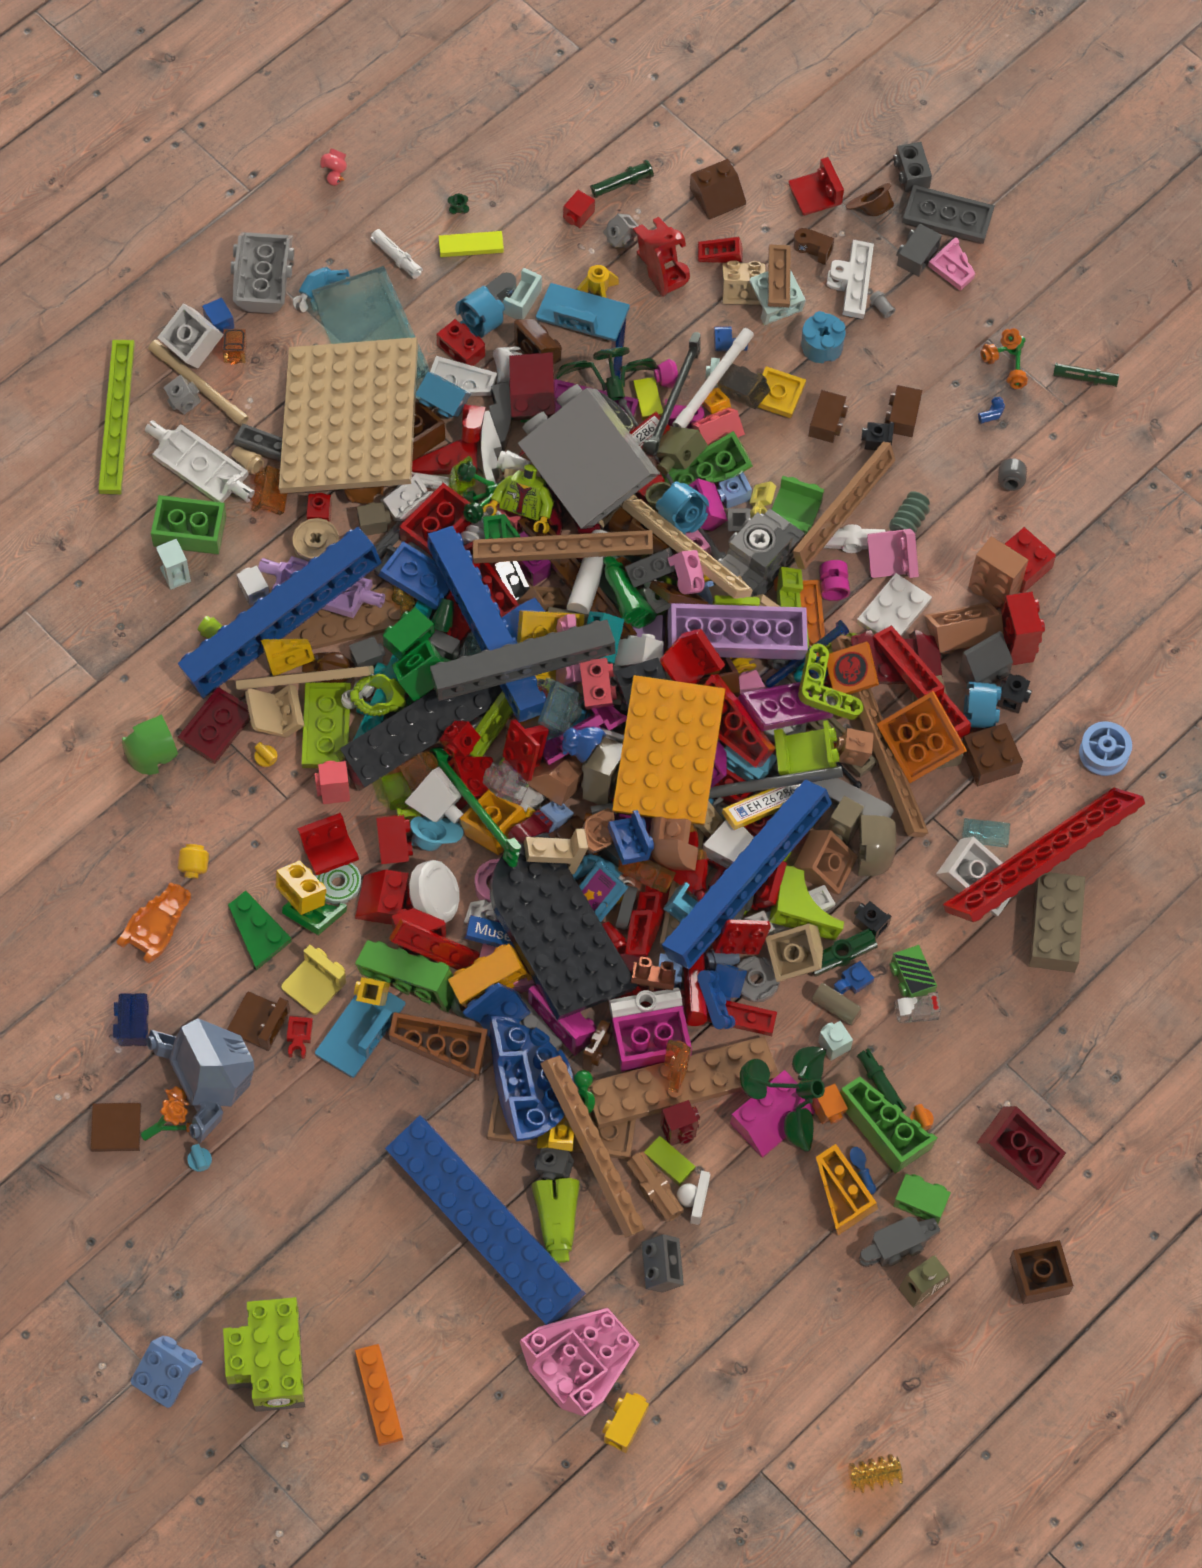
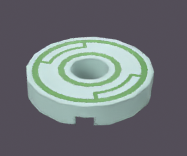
M353 863L315 876L326 887V902L332 904L347 903L352 898H355L361 889V874ZM338 877L345 880L342 886H334L332 881Z

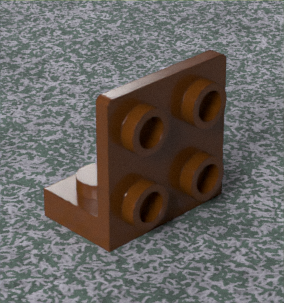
M248 991L227 1030L240 1035L244 1041L269 1051L290 1012L289 1001L280 997L277 1003H274Z

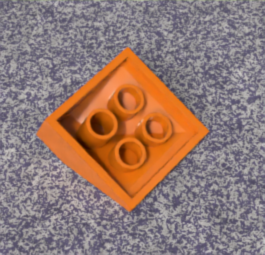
M934 691L877 723L879 730L909 783L967 751Z

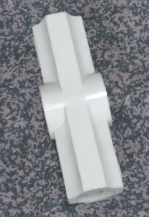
M846 525L842 529H838L824 548L842 549L846 553H857L862 549H868L867 534L885 532V529H861L858 525Z
M679 987L673 988V990L656 992L644 990L634 996L609 1000L612 1020L615 1017L683 1006ZM647 1001L650 1002L652 1005L648 1008L642 1007L640 1003Z

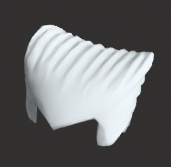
M500 347L493 351V358L497 368V384L508 382L510 385L509 355H522V353L515 352L520 347Z

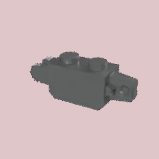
M909 1216L876 1231L871 1245L860 1252L859 1264L863 1267H869L880 1262L882 1267L887 1264L893 1266L903 1260L902 1257L906 1255L915 1256L921 1253L926 1242L940 1233L936 1220L931 1218L918 1222L916 1218Z

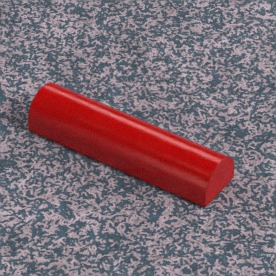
M704 953L690 969L683 967L687 1026H701L707 1022V1005L698 982L699 972L705 970Z

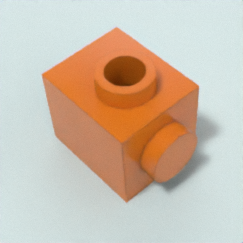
M836 1084L825 1087L823 1096L813 1098V1103H811L821 1124L827 1122L834 1124L842 1120V1115L848 1109Z

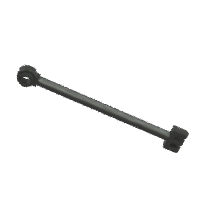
M694 332L690 338L689 351L653 436L649 440H644L642 450L647 456H657L660 440L695 358L698 359L701 352V334L699 332Z

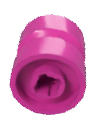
M841 560L823 562L819 566L822 598L829 601L847 598L850 595L847 563Z

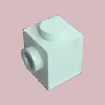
M841 1021L825 1025L821 1029L818 1040L820 1046L827 1050L826 1055L830 1061L850 1051L853 1042L852 1037Z

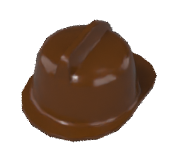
M883 184L873 191L854 198L846 204V209L851 210L860 207L870 216L884 214L894 206L888 191L891 184Z
M339 652L313 654L315 660L304 664L302 672L354 668L355 665L349 658H346ZM355 677L311 683H352Z

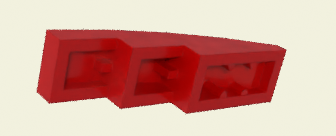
M648 873L645 892H640L637 910H633L631 913L625 954L648 956L665 911L663 908L667 904L672 880L669 873Z

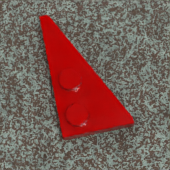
M460 439L426 454L412 462V472L428 475H455L461 463L471 461V465L476 467L475 474H477V442L467 443Z

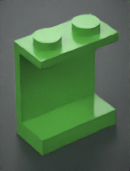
M782 476L780 489L772 510L806 535L815 521L823 500L824 489L816 484L801 482L794 477Z

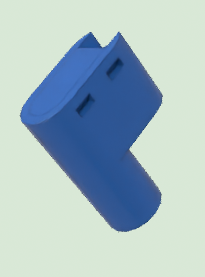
M714 327L715 351H728L736 339L732 338V327ZM748 344L743 351L748 350Z

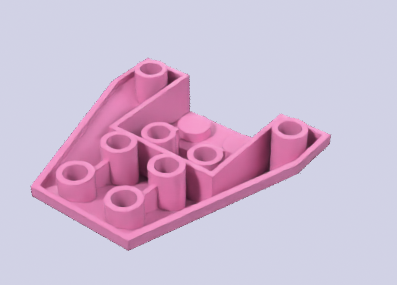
M608 1308L540 1326L520 1340L529 1372L561 1409L581 1416L587 1415L602 1404L640 1345Z

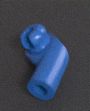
M994 397L992 399L989 411L978 413V419L981 424L997 420L1001 417L1005 409V404L1001 397Z

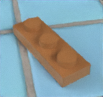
M769 244L768 306L789 308L791 245Z

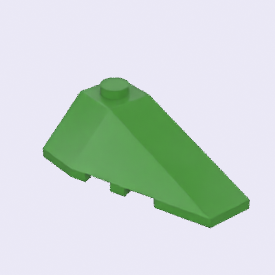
M733 431L707 446L688 468L684 470L672 468L669 471V475L674 482L690 485L696 479L714 483L734 478L753 467L741 441ZM661 473L665 482L669 483L665 475Z

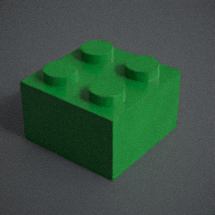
M427 639L391 666L398 682L415 702L430 693V690L434 688L430 666L445 661L429 639Z

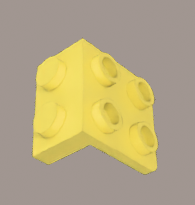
M309 944L303 951L305 960L284 981L282 990L311 1014L317 1015L346 984V975L342 965L338 962H331L322 949H315Z

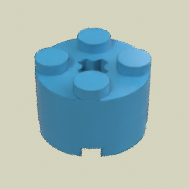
M482 286L458 301L455 310L457 316L460 314L463 319L460 323H464L473 335L482 338L503 323L505 307L500 300L494 298L487 287Z
M818 311L808 318L803 325L801 347L804 355L815 363L836 360L843 351L846 333L844 322L836 316L822 311Z
M672 483L670 488L656 503L658 514L683 534L689 531L691 533L697 531L704 524L708 516L706 513V507H709L708 499L685 483Z
M968 682L966 689L970 690L969 695H965L964 716L970 721L971 727L987 729L996 726V722H999L1000 709H996V705L1001 698V687L991 683Z

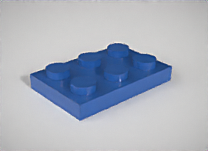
M405 542L400 544L379 573L380 577L434 610L437 609L441 599L445 598L450 592L436 562Z

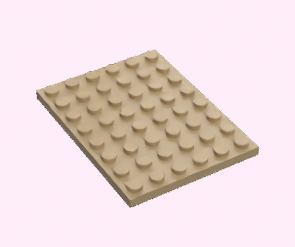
M417 337L289 347L279 479L280 493L411 484L418 357Z

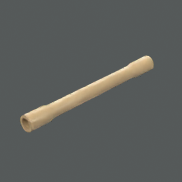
M158 340L150 343L148 349L161 361L166 362L189 382H193L201 393L222 409L235 423L241 427L242 424L248 422L249 416L237 406L231 404L195 374Z

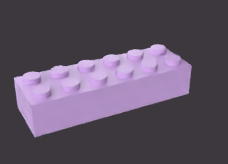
M671 603L668 611V649L682 633L701 628L720 657L803 660L808 651L806 608Z

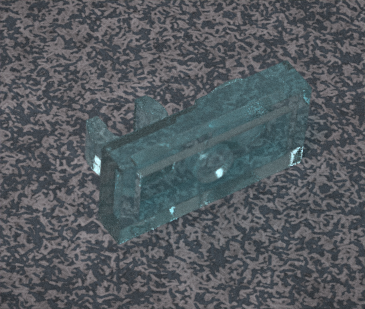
M964 818L962 839L974 836L982 845L1008 848L1010 823Z

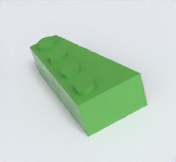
M367 940L355 962L361 975L392 983L400 992L406 995L413 992L422 998V1002L430 1005L433 1001L441 1005L440 1010L449 1012L456 994L448 981L449 978L453 977V974L447 964L443 962L434 963L422 955L414 956L404 949H393L381 941L375 943Z

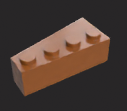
M393 1013L389 1033L390 1042L479 1081L488 1039L487 1029Z

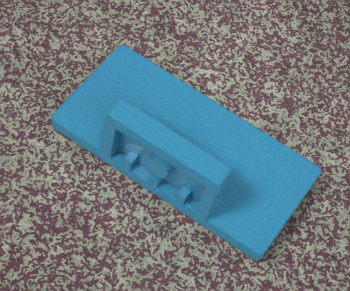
M550 283L537 312L536 319L616 341L629 312L630 305Z
M388 992L385 1006L356 1001L357 996L355 995L316 1049L315 1055L354 1078L391 1027L393 1013H400L406 1005L405 1001Z

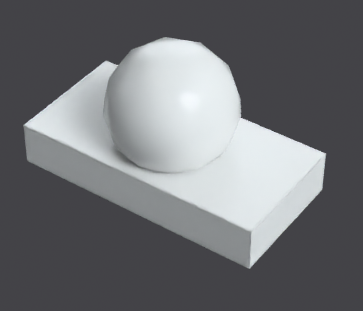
M701 1171L698 1188L693 1184H684L677 1191L678 1202L685 1207H693L691 1224H700L710 1180V1172Z

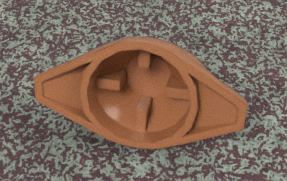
M609 808L587 818L582 829H585L588 845L587 853L589 854L599 852L613 843L608 830V823L615 820L614 812Z

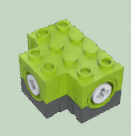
M297 1298L247 1302L248 1326L223 1328L225 1374L229 1390L243 1387L253 1388L252 1400L256 1412L304 1408L305 1391L302 1369L300 1314Z

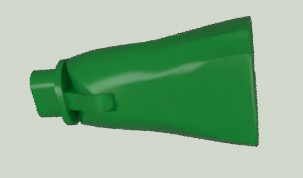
M611 556L605 557L603 559L606 565L604 568L605 577L616 595L621 618L624 619L625 623L632 624L633 627L638 629L651 624L657 616L655 610L636 587H633L628 573L623 570V564L617 562Z

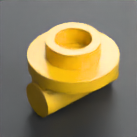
M261 742L256 744L254 755L256 763L262 767L274 765L278 757L275 748L263 745Z

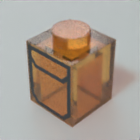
M224 329V363H246V329Z

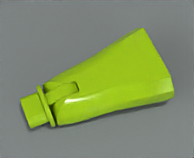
M573 1178L556 1179V1185H554L552 1180H538L531 1185L545 1248L558 1263L569 1262V1252L572 1251L580 1181Z

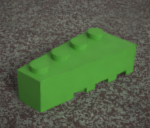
M858 1077L841 1089L840 1094L848 1108L846 1111L847 1115L895 1174L933 1148L938 1137L926 1132L921 1128L920 1123L915 1119L911 1120L901 1112V1108L896 1104L892 1105L884 1099L883 1094L861 1077Z

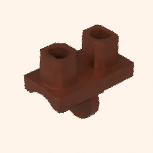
M640 957L637 963L634 962L631 983L648 987V990L653 992L654 988L673 990L676 973L673 962L664 961L661 962L660 967L652 966L650 958Z

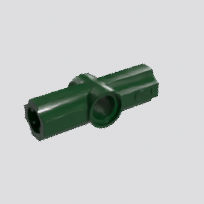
M866 929L847 939H839L832 946L824 949L822 968L811 972L812 975L817 977L838 966H847L851 960L878 948L872 931ZM838 950H845L848 954L839 956L836 952Z

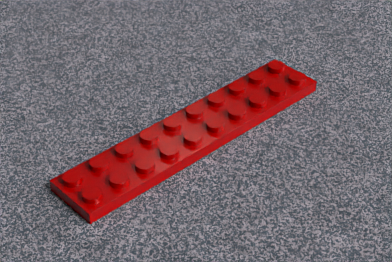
M1113 787L943 904L945 912L970 922L981 920L986 913L998 908L1002 902L1017 895L1018 891L1027 885L1033 884L1037 878L1050 872L1060 862L1069 859L1073 853L1085 848L1089 842L1101 837L1105 831L1120 824L1121 820L1127 816L1136 813L1145 804L1143 796Z

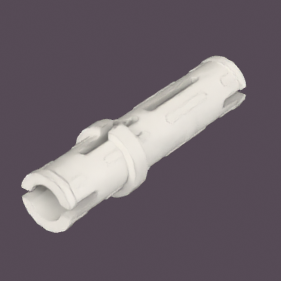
M380 229L372 233L370 239L396 262V266L404 269L413 279L421 275L423 269L411 259L409 253L402 251Z

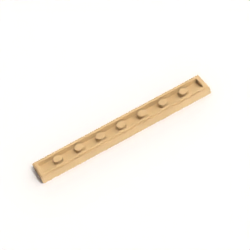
M641 499L624 501L622 506L624 510L649 530H652L656 536L677 553L697 550L703 574L734 599L751 597L753 591L751 587Z

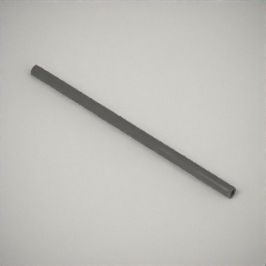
M837 766L713 786L710 788L709 799L802 784L805 779L810 782L842 778V767ZM613 803L591 806L592 815L606 808L613 810Z

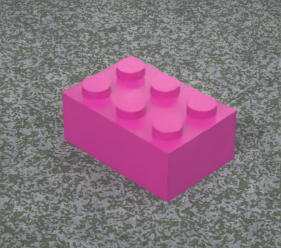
M683 1006L615 1017L612 1020V1031L621 1072L641 1069L692 1055Z

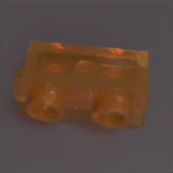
M267 465L256 473L254 483L256 484L255 495L251 498V511L256 512L262 508L278 515L284 513L288 493H280L279 469Z

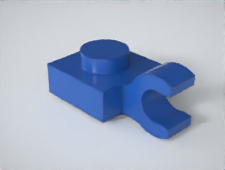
M858 961L842 972V979L834 984V990L843 995L851 989L856 994L874 981V977L863 963Z

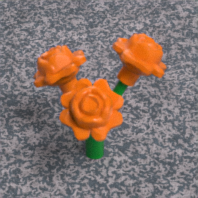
M174 1086L171 1090H165L168 1100L162 1102L163 1107L160 1110L162 1116L157 1123L141 1132V1137L144 1141H147L161 1131L187 1130V1133L190 1132L189 1127L192 1123L178 1125L179 1122L184 1123L186 1121L185 1115L188 1113V1110L184 1107L189 1105L188 1097L183 1089ZM166 1122H171L174 1124L164 1126Z

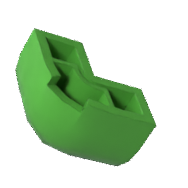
M162 714L134 726V732L128 737L122 738V746L128 762L134 770L141 774L152 775L159 773L158 764H166L178 755L174 740Z

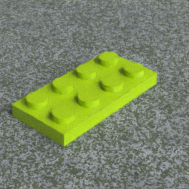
M305 682L302 768H319L318 764H323L326 761L340 762L335 752L349 743L350 709L343 706L341 697L344 692L351 690V683Z

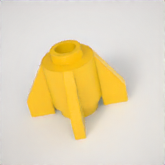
M602 265L589 267L588 275L577 287V290L586 293L590 291L594 295L606 298L608 288L619 285L618 276Z

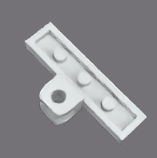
M853 240L849 262L834 260L831 263V270L828 271L826 285L834 290L845 291L842 315L860 319L864 318L873 243Z

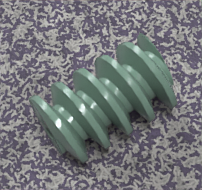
M916 491L908 493L907 498L890 521V531L911 529L916 533L917 528L921 526V521L925 520V515L930 512L928 507L930 505L929 499Z

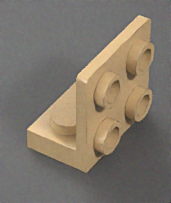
M729 261L723 263V304L761 305L749 280L751 277L766 272L765 264L758 261H751L749 263Z

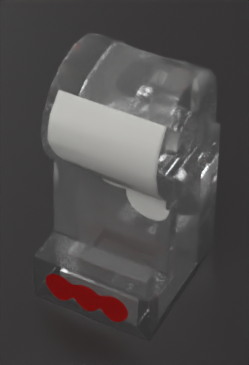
M938 992L914 998H901L894 1002L897 1021L900 1023L939 1020L941 1014Z

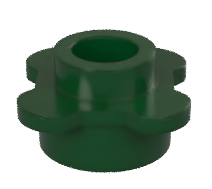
M460 193L450 196L448 198V203L450 204L449 213H468L470 210L469 206H467L468 197Z

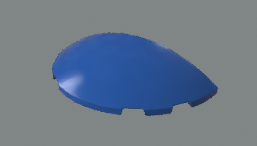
M491 1016L490 1036L497 1092L506 1123L516 1141L539 1137L555 1127L565 1116L540 1063L547 1059L561 1056L574 1083L571 1066L561 1049L558 1051L550 1043V1037L537 1027L530 1029L521 1025L518 1019Z

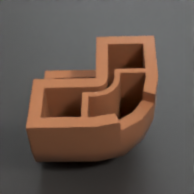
M653 817L651 819L649 836L652 837L654 842V849L651 851V855L661 866L672 870L695 871L698 848L688 844L690 820L666 819L664 817Z

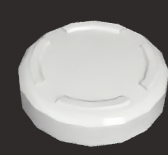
M436 860L426 861L415 867L409 883V897L413 908L442 919L445 923L452 920L457 912L460 899L457 880L451 870L441 861Z

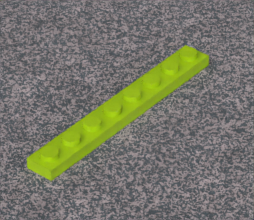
M112 340L99 494L122 495L135 350L134 340Z

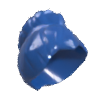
M594 726L583 728L582 730L570 728L563 734L562 753L564 755L567 753L571 756L575 755L581 763H584L591 755L593 749L601 743L602 737L606 736V733L601 728Z

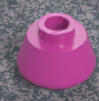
M667 359L657 365V369L654 370V377L656 383L659 382L660 386L673 388L678 377L675 361Z

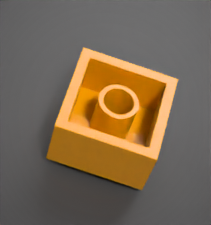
M491 788L478 800L506 837L515 825L527 819L523 807ZM471 807L459 818L465 836L497 855L504 850Z

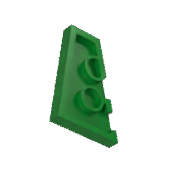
M246 890L228 904L256 971L292 942V938Z

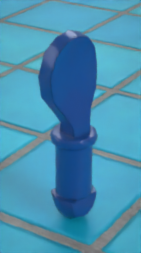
M853 1147L850 1151V1160L855 1167L860 1169L858 1175L861 1176L863 1184L870 1194H874L876 1192V1185L873 1183L869 1173L870 1170L865 1168L866 1156L862 1149Z

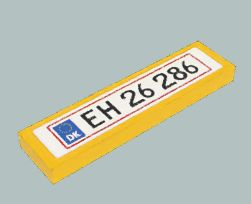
M801 784L768 789L723 808L722 814L733 830H736L776 813Z

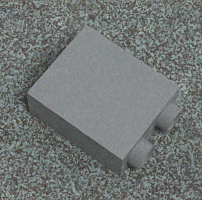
M576 384L557 398V402L562 408L550 418L544 412H541L524 424L522 428L527 433V436L518 444L580 528L583 529L595 526L660 473L600 392L592 388L582 390Z

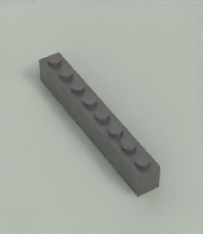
M608 620L593 621L588 625L574 626L568 630L558 633L552 632L535 639L529 638L517 644H506L498 649L484 650L479 654L471 656H461L449 662H439L434 666H430L431 679L438 700L441 701L615 654V640Z

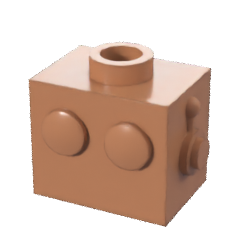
M847 728L836 741L835 749H838L839 762L863 767L872 755L874 733Z

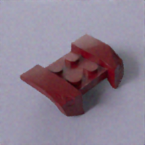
M872 630L851 636L852 646L864 642L869 643L879 684H906L873 639ZM914 630L909 634L910 639L904 640L935 676L942 675L940 650L934 636L925 635L921 631Z

